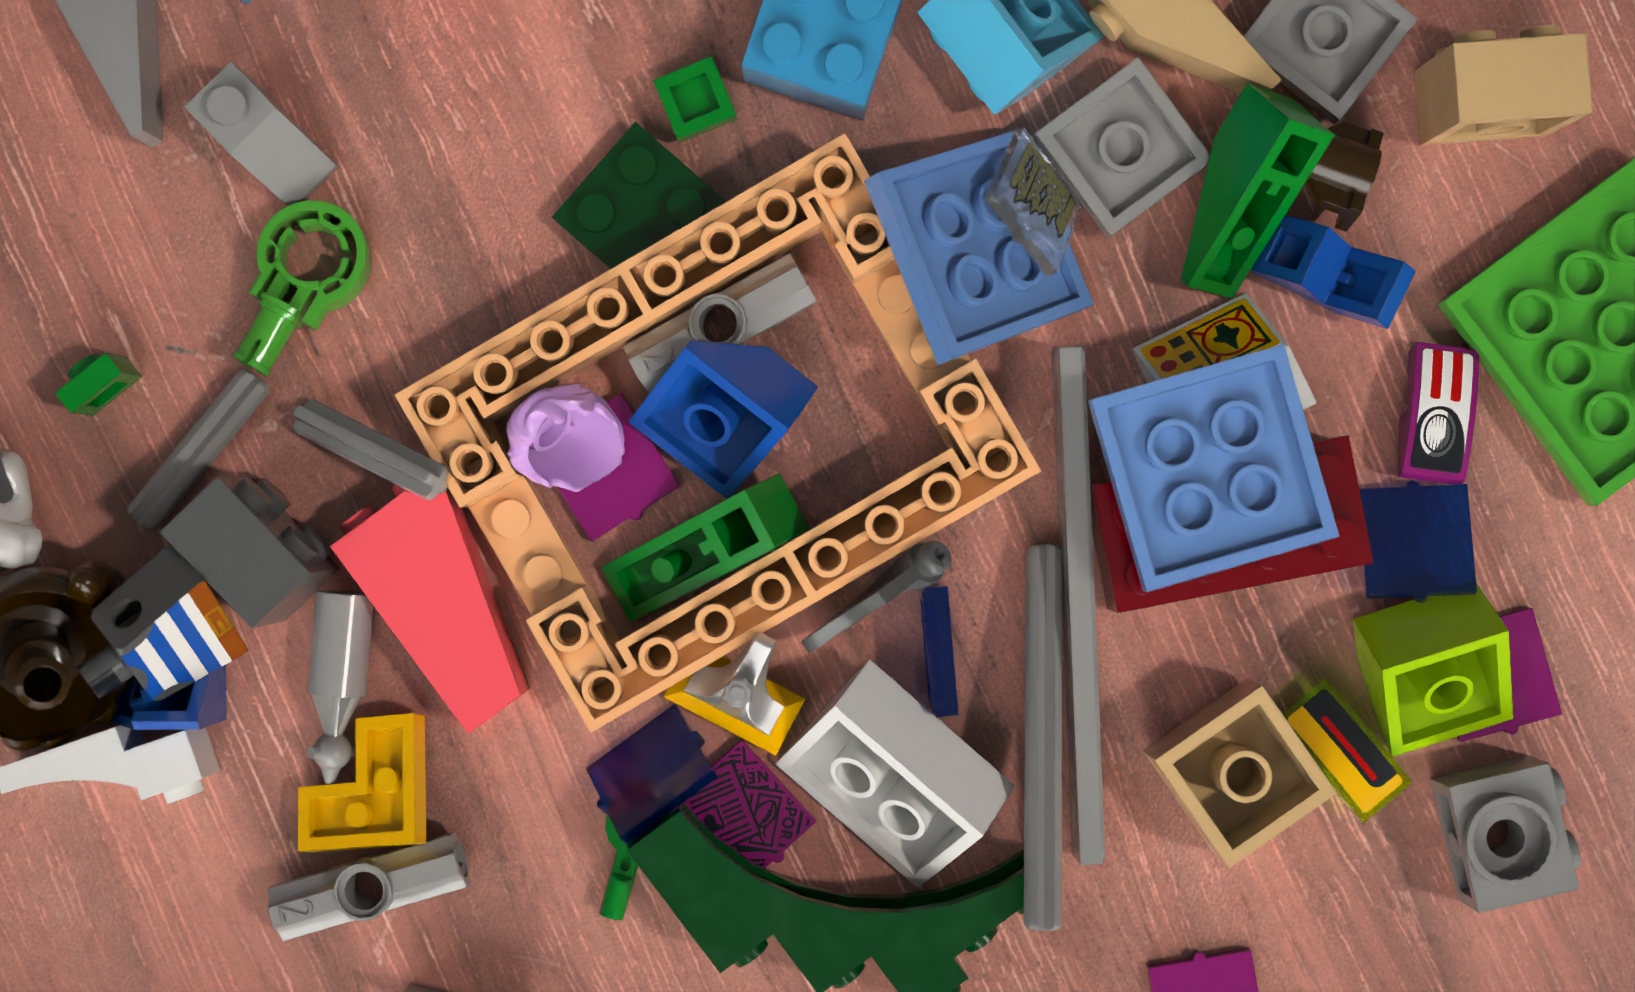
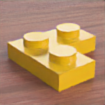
M407 713L355 718L356 782L298 787V851L321 852L427 844L425 715Z

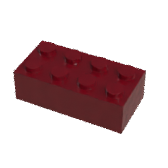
M1349 435L1312 441L1340 537L1149 592L1142 590L1111 480L1090 484L1092 534L1107 609L1116 613H1122L1374 563Z

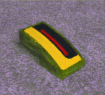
M1326 679L1283 713L1287 722L1337 792L1336 795L1362 824L1412 785L1410 778L1387 749Z

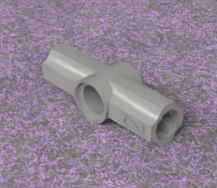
M789 253L720 293L703 297L693 308L623 346V349L635 374L648 394H650L690 341L713 342L708 338L704 329L705 319L712 310L719 307L730 308L735 313L737 319V328L733 336L726 341L715 343L745 345L749 340L818 302L794 258Z
M456 831L427 839V844L407 845L383 853H367L356 861L272 885L267 891L269 897L268 911L273 928L279 933L282 941H286L354 920H372L380 916L384 911L468 887L471 881L469 863L464 846L460 842ZM358 872H369L379 878L383 885L382 899L371 900L360 893L356 882Z

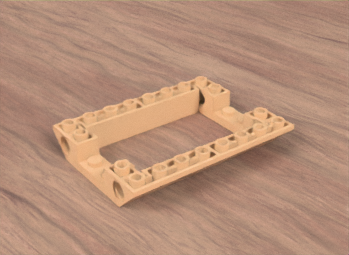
M845 133L395 394L396 399L431 459L445 465L449 473L446 483L459 507H469L532 616L525 621L591 733L752 640L757 632L764 633L1041 472L977 359L971 361L967 354L937 365L864 181L870 178V175ZM822 232L947 450L621 638L531 481L512 467L510 457L507 455L510 445L496 421L514 411L517 406L533 393L561 384L623 348L628 343L690 309L703 297L716 294Z

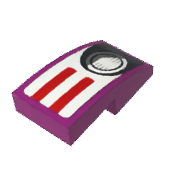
M1416 342L1409 351L1407 410L1399 419L1398 477L1459 486L1465 482L1473 440L1478 395L1479 354L1474 349Z

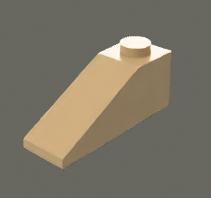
M1087 0L1088 4L1093 8L1089 14L1096 27L1111 41L1119 38L1130 50L1241 94L1247 83L1272 90L1282 81L1212 0Z

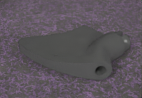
M930 540L925 543H919L902 553L893 562L892 566L863 593L803 639L801 643L808 653H811L862 618L886 605L897 595L905 591H919L939 581L943 576L944 570L951 566L952 558L949 549L940 541Z

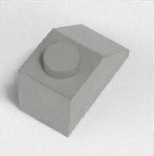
M231 61L184 106L231 156L287 206L305 201L339 168L250 75Z

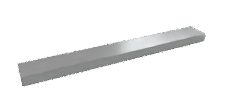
M1059 347L1052 352L1059 542L1062 550V616L1072 854L1080 865L1103 864V860H1105L1085 350H1082V347Z

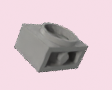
M1525 755L1430 778L1460 902L1481 913L1580 889L1575 869L1581 866V855L1573 834L1569 830H1565L1560 807L1566 804V792L1559 773L1554 768L1551 769L1550 763ZM1505 820L1508 830L1505 841L1500 846L1489 849L1487 844L1489 828L1495 822Z

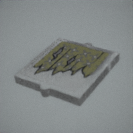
M1023 127L1013 133L985 199L1012 232L1014 242L1016 244L1021 243L1048 277L1059 270L1083 205L1058 172V167L1054 161H1050Z

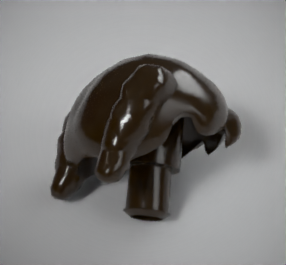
M87 561L72 571L51 566L21 568L0 577V740L6 747L19 751L30 750L40 745L47 749L56 748L69 742L82 727L105 725L117 715L119 707L115 692L121 685L99 699L75 668L109 644L92 621L91 615L94 608L126 582L117 569L101 561Z

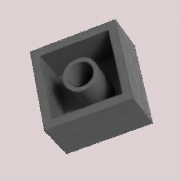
M217 476L160 531L164 538L251 628L286 621L340 569L329 557L333 553L330 542L310 524H306L301 528L285 511L290 506L288 499L274 484L265 478L257 482L254 478Z

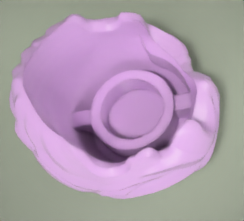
M564 383L533 393L517 406L507 423V436L510 444L507 455L510 457V463L516 471L534 483L549 488L558 486L578 492L592 483L600 481L601 478L608 476L617 466L622 464V455L625 453V436L622 424L607 402L582 384Z

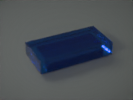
M933 584L919 590L929 709L936 717L957 716L959 713L948 586L945 584Z

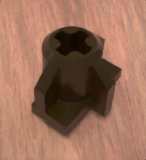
M1344 121L1327 128L1335 136L1304 185L1318 207L1338 214L1335 228L1347 232L1363 212L1367 194L1376 179L1382 151L1379 149L1384 133L1375 129L1367 130Z

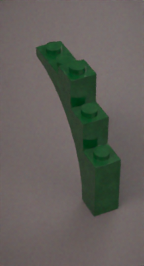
M677 797L627 834V852L719 973H722L734 963L737 967H743L755 960L768 946L766 939L774 935L816 992H824L831 986L839 989L848 985L861 974L865 968L863 962L870 957L874 959L897 992H960V984L969 978L957 956L964 950L974 952L982 948L994 938L999 924L1016 912L1024 914V849L988 871L944 887L896 895L854 894L799 883L752 862L713 834L680 797Z

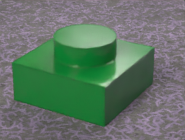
M712 56L653 80L678 143L737 120L735 110Z
M94 353L79 361L69 370L67 376L70 381L55 392V394L70 413L94 416L143 376L125 356L104 353L101 356L99 353Z

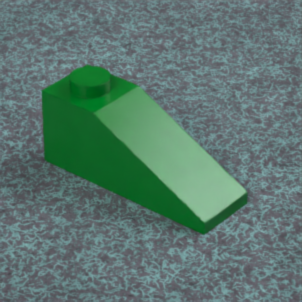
M1247 83L1216 134L1212 144L1181 277L1186 286L1233 299L1335 136L1292 98Z
M778 473L739 492L601 568L631 623L775 549L809 530V527L781 474Z

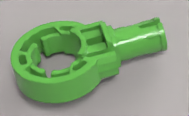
M316 200L291 204L278 211L267 222L260 234L256 253L260 272L248 293L260 301L259 305L262 308L231 357L251 369L252 367L255 368L256 372L266 377H269L271 368L295 328L300 329L301 325H306L308 328L317 331L326 314L344 307L355 299L369 278L372 258L368 240L353 217L334 204ZM331 221H335V222H338V223H340V224H339V225H334V224L331 223ZM299 223L306 234H310L313 231H322L333 235L340 240V247L347 256L353 255L345 237L353 234L357 256L352 273L353 263L349 258L342 257L337 272L332 277L330 276L323 281H302L291 276L287 265V254L292 243L298 239V236L291 227ZM296 290V293L294 294L290 303L287 304L286 301L289 298L290 294L292 293V291Z

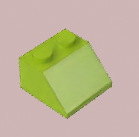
M1475 580L1352 619L1357 662L1391 757L1513 719L1509 630Z

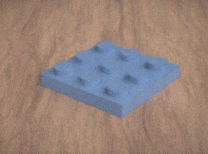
M1024 128L884 170L864 181L937 365L1094 305L1065 231L1061 238L1057 236L1055 217L1050 225L1047 226L1045 214L1038 216V212L1030 215V203H1023L1022 201L1014 203L1016 189L1011 188L1010 182L1029 142ZM1030 160V162H1029L1028 167L1025 168V169H1026V172H1027V175H1028V170H1029V169L1031 168V166H1032L1031 160ZM1045 189L1044 192L1041 194L1042 199L1043 196L1046 195Z
M1284 344L1088 400L1143 591H1153L1340 537Z

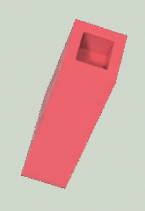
M395 484L391 488V491L396 496L395 499L377 512L369 505L355 513L339 527L345 536L330 547L469 734L527 692L529 687L463 507H459L448 487L444 494L438 493L433 500H425Z

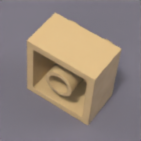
M1543 25L1527 28L1520 31V38L1496 40V32L1494 30L1462 33L1454 37L1455 43L1435 50V56L1415 70L1420 146L1547 136L1593 113L1587 33L1562 35L1560 25Z
M1248 679L1243 680L1143 750L1214 855L1229 868L1337 794L1265 688Z

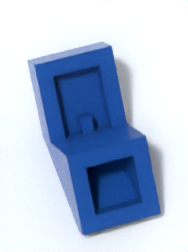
M1287 215L1283 217L1251 268V271L1256 275L1336 314L1386 329L1389 328L1416 272L1405 261L1351 247L1328 226Z

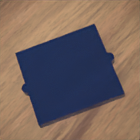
M1411 480L1407 483L1406 487L1359 489L1374 561L1372 564L1364 565L1366 599L1414 597L1417 602L1422 603L1426 601L1427 596L1476 594L1477 585L1467 484L1419 486L1417 481Z
M673 704L586 768L600 797L597 801V807L604 814L609 815L619 838L625 844L718 778L702 749L705 739L698 731H692L685 716L676 704Z

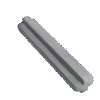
M239 370L129 504L128 514L147 529L160 528L269 394L270 387L267 383L250 370Z
M309 400L304 406L298 405L294 409L293 415L296 419L293 429L297 434L425 500H433L438 493L444 494L447 490L448 484L446 479L449 471L445 465L316 400Z

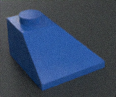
M690 341L628 422L719 494L728 499L790 429L818 389V386L769 347Z

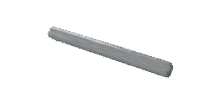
M1050 544L1033 545L1026 552L1024 925L1027 929L1039 931H1055L1060 929L1062 925V550L1059 546Z

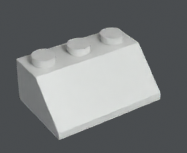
M871 660L863 665L838 690L776 762V765L917 888L984 836L1015 786L997 771L991 763L981 757Z

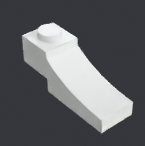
M119 725L0 767V791L3 794L23 787L59 781H102L137 788L141 800L163 793L166 803L169 804L204 791L201 779L221 769L206 727L200 730H182L145 743L140 730Z

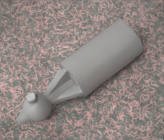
M316 591L308 693L312 694L324 734L316 740L314 746L308 747L307 756L310 759H314L321 767L324 782L327 784H334L340 769L349 762L351 757L356 756V745L350 744L343 734L360 698L366 697L374 606L363 592Z

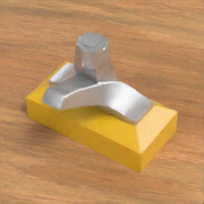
M761 632L756 633L737 658L732 659L726 655L722 656L669 687L663 696L775 756L805 701V696L767 677V670L776 641Z

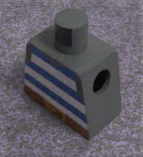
M170 544L93 609L91 619L109 644L75 668L99 699L134 676L152 700H163L242 656L249 650L205 580Z

